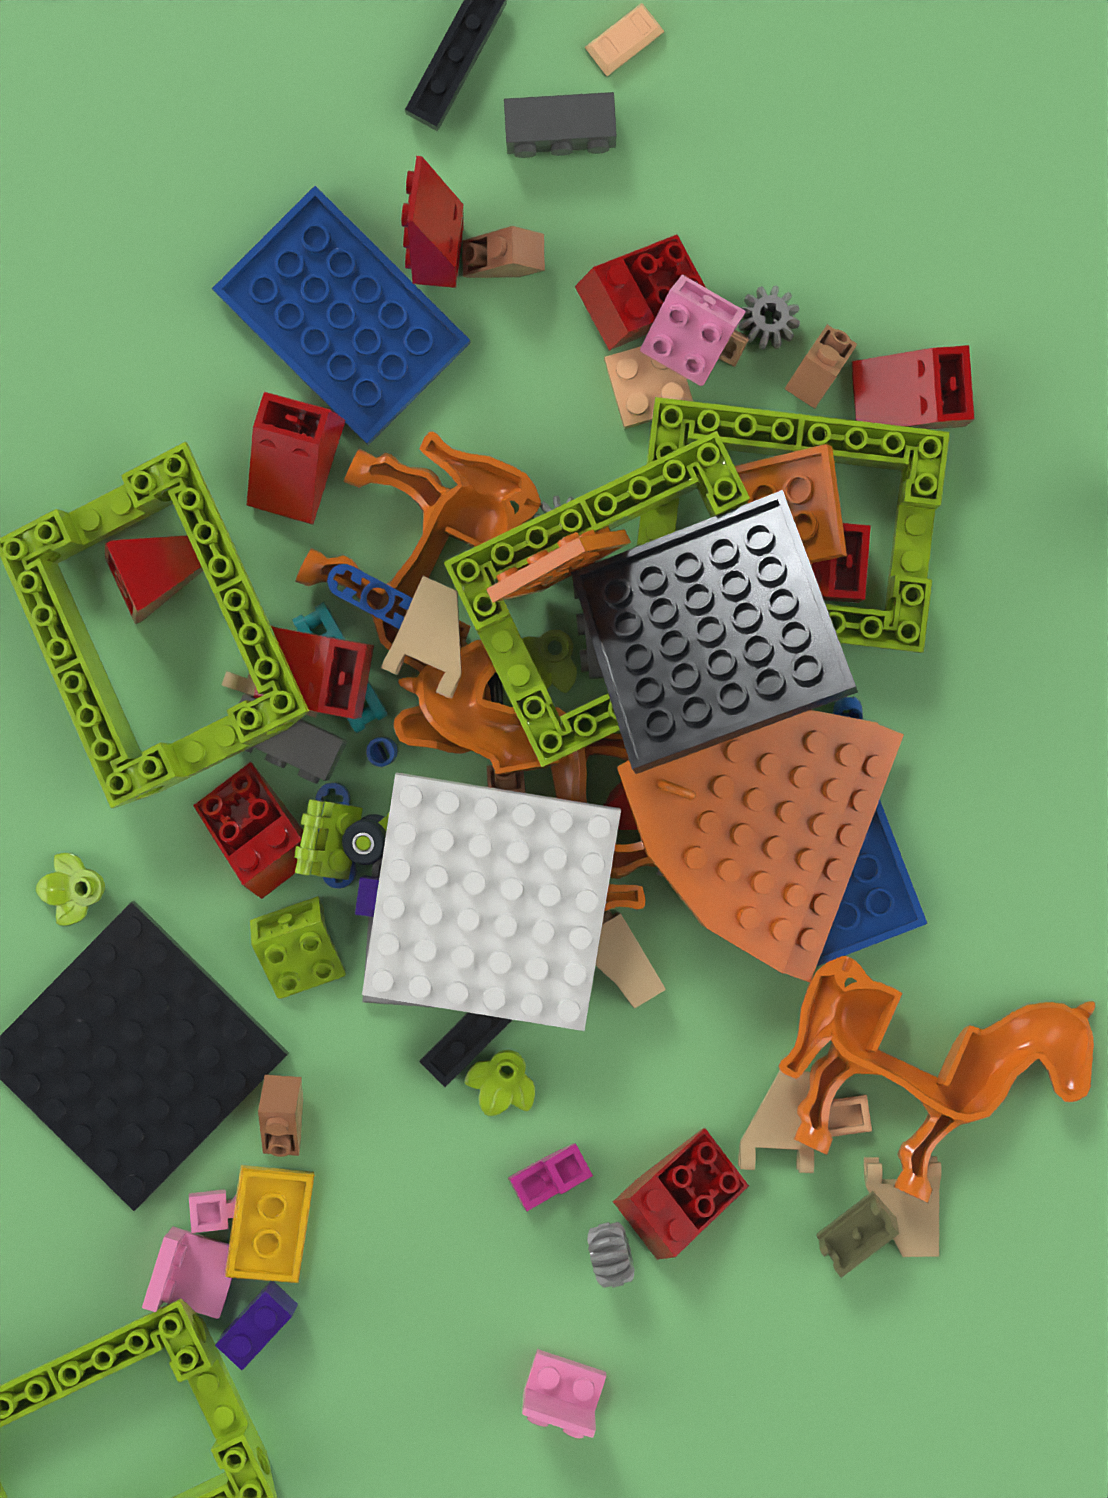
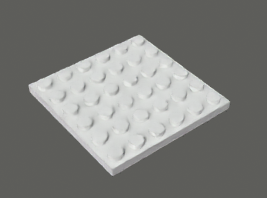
M396 773L362 995L585 1031L621 809Z

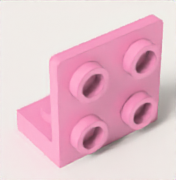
M681 275L670 289L640 351L699 386H703L746 311L686 276Z
M173 1226L163 1238L142 1308L157 1312L163 1302L170 1304L182 1298L195 1312L216 1319L220 1318L233 1279L225 1277L229 1244Z
M537 1349L523 1392L522 1414L527 1416V1419L535 1425L547 1427L551 1424L563 1428L564 1433L574 1438H584V1436L593 1438L596 1431L595 1410L605 1383L606 1372Z

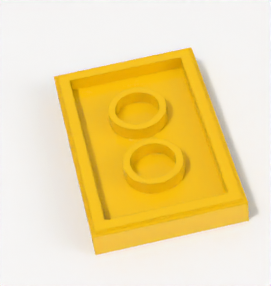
M241 1165L225 1277L299 1283L315 1176L314 1172Z

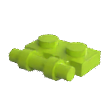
M309 799L307 813H303L301 825H304L301 844L296 846L294 858H297L295 873L309 876L311 870V874L319 877L349 880L352 861L343 850L342 839L346 829L353 823L361 820L363 808L327 801L324 804L323 801Z

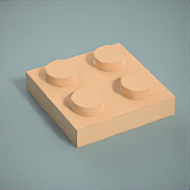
M641 346L604 357L624 429L652 421L655 397L693 401L687 378L640 351Z

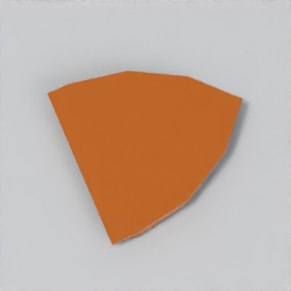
M809 710L635 774L632 770L629 760L617 766L646 854L699 923L782 974L785 973L811 982L904 734L879 725L877 722Z

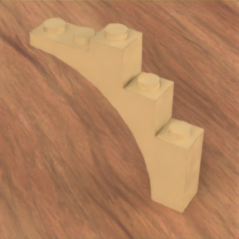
M610 910L605 911L595 966L618 986L635 1009L666 989L622 914L616 912L612 915Z

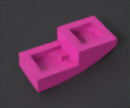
M573 1143L508 1177V1180L524 1210L529 1211L554 1195L567 1192L593 1175L576 1143Z

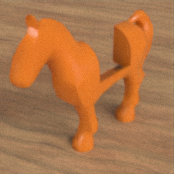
M432 431L424 437L419 449L452 477L457 484L454 488L444 487L439 477L431 469L409 467L400 463L392 454L384 453L381 456L375 457L361 449L357 451L344 482L358 488L370 483L390 485L408 494L420 506L424 514L423 535L409 559L394 578L387 583V585L413 598L422 577L429 578L449 536L472 547H476L522 525L536 514L541 505V500L536 486L526 473L490 456L470 454L452 449L443 442L437 433ZM509 501H515L519 505V510L516 514ZM311 548L295 582L308 587L321 582H327L330 571L340 564H348L359 570L360 568L353 559L347 556L327 558L321 552ZM346 570L344 575L337 573L334 580L339 583L338 585L356 591L355 596L360 600L363 589L370 581L362 578V583L359 585L351 580L352 573ZM373 588L367 594V603L372 609L380 610L388 604V593L382 588ZM395 596L394 605L385 616L393 619L396 612L405 618L408 610L398 606L403 599ZM370 614L380 643L390 650L399 629ZM459 620L460 648L467 645L466 638L471 626ZM408 655L404 659V663L419 672L428 665ZM487 683L482 699L491 701L490 687ZM420 705L402 710L394 719L395 733L399 740L406 745L434 748L456 754L472 751L441 736L425 718Z
M474 640L460 648L462 675L452 699L436 693L445 672L433 666L426 665L417 677H407L398 680V684L402 688L419 697V705L425 718L441 736L489 759L496 775L551 767L556 798L587 803L586 762L590 755H606L625 761L629 760L621 733H613L541 767L514 708L482 699L486 684L496 670L481 640ZM555 707L559 717L566 714L559 707ZM642 841L625 845L615 844L610 878L620 879L629 875L637 868L644 866L656 867L646 854ZM609 884L604 912L615 907L643 909L646 902L643 886Z
M841 956L827 962L817 970L808 984L801 1006L799 1031L795 1046L779 1064V1070L782 1073L797 1079L803 1074L819 1051L831 1040L828 1054L818 1059L811 1067L809 1076L810 1089L807 1097L800 1103L797 1109V1114L802 1123L794 1137V1140L825 1155H828L833 1141L828 1129L832 1100L840 1086L853 1074L882 1075L904 1087L919 1099L928 1115L920 1128L908 1140L903 1142L897 1154L903 1170L898 1176L894 1187L928 1203L933 1191L927 1177L928 1162L936 1145L956 1127L990 1117L1007 1097L1016 1077L1024 1072L1034 1061L1039 1059L1048 1072L1054 1092L1065 1102L1078 1101L1087 1096L1091 1088L1094 1049L1093 1034L1088 1019L1095 1009V1002L1088 1001L1076 1008H1070L1063 1003L1055 1002L1029 1004L1010 1013L1002 1020L985 1029L969 1025L961 1031L954 1041L938 1077H935L878 1050L903 993L881 982L873 981L854 959L848 956ZM848 978H853L857 981L846 987L844 985Z

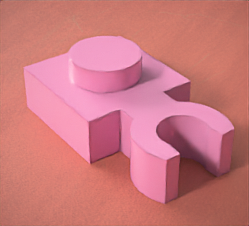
M225 1189L189 1193L191 1233L228 1229V1219L233 1218L236 1195L233 1199L226 1200Z

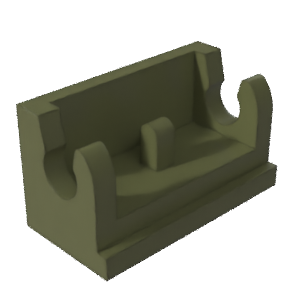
M872 1191L818 1232L816 1236L819 1239V1248L822 1255L825 1257L828 1254L834 1262L835 1271L842 1278L899 1234L896 1216Z

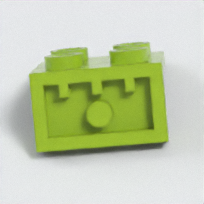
M319 896L250 920L251 945L278 999L328 983L346 975L345 968L326 929L324 907Z

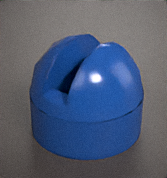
M844 697L834 703L833 714L862 720L863 708L861 702L856 697Z
M388 737L373 739L366 749L368 760L378 767L393 763L398 754L397 744ZM379 743H384L390 755L389 759H387V756Z

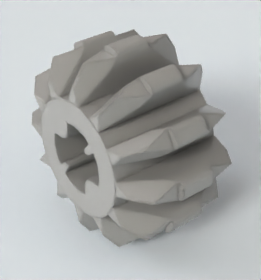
M761 286L756 291L757 298L750 294L746 295L744 301L748 307H740L746 311L743 316L746 320L740 322L738 328L740 331L751 330L747 336L749 339L748 343L753 342L758 337L761 339L759 343L760 349H765L768 340L771 341L775 349H778L781 346V338L791 341L794 336L791 329L799 327L800 320L793 317V315L798 313L800 308L799 305L795 304L787 306L792 297L791 293L787 292L780 298L777 296L779 287L773 286L770 295H767L766 290ZM766 311L773 313L772 318L774 321L772 324L765 323L764 315Z
M607 1222L599 1224L598 1227L590 1228L587 1238L588 1249L597 1282L603 1288L610 1286L614 1288L631 1282L635 1270L631 1248L624 1227L619 1222L611 1224Z

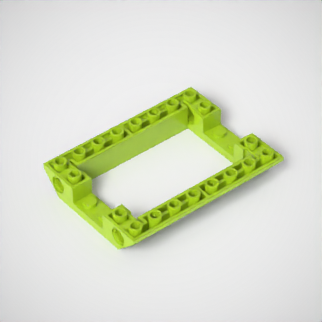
M655 397L646 464L717 431L726 450L778 456L828 444L833 449L834 463L901 471L885 610L826 604L839 642L842 644L924 653L932 579L927 577L935 510L942 503L950 432ZM679 497L640 516L637 546L675 532Z
M717 431L444 562L541 767L619 731L618 722L609 694H605L559 717L504 600L493 603L486 589L498 583L496 576L513 567L520 569L527 566V558L543 550H547L549 553L559 548L557 542L570 534L578 532L581 535L590 530L597 532L606 527L612 530L695 489L698 490L711 518L748 504L750 497Z
M183 442L122 474L123 485L69 513L55 509L0 538V558L110 808H116L160 793L288 730L309 712L187 442ZM173 504L259 694L264 695L253 701L245 700L227 709V716L173 743L160 742L141 752L58 563Z
M182 1298L159 1308L157 1312H151L0 1385V1427L166 1347L171 1358L169 1364L178 1383L186 1379L188 1380L216 1439L211 1452L219 1469H224L225 1471L172 1498H277L267 1451L204 1320ZM0 1482V1498H8Z

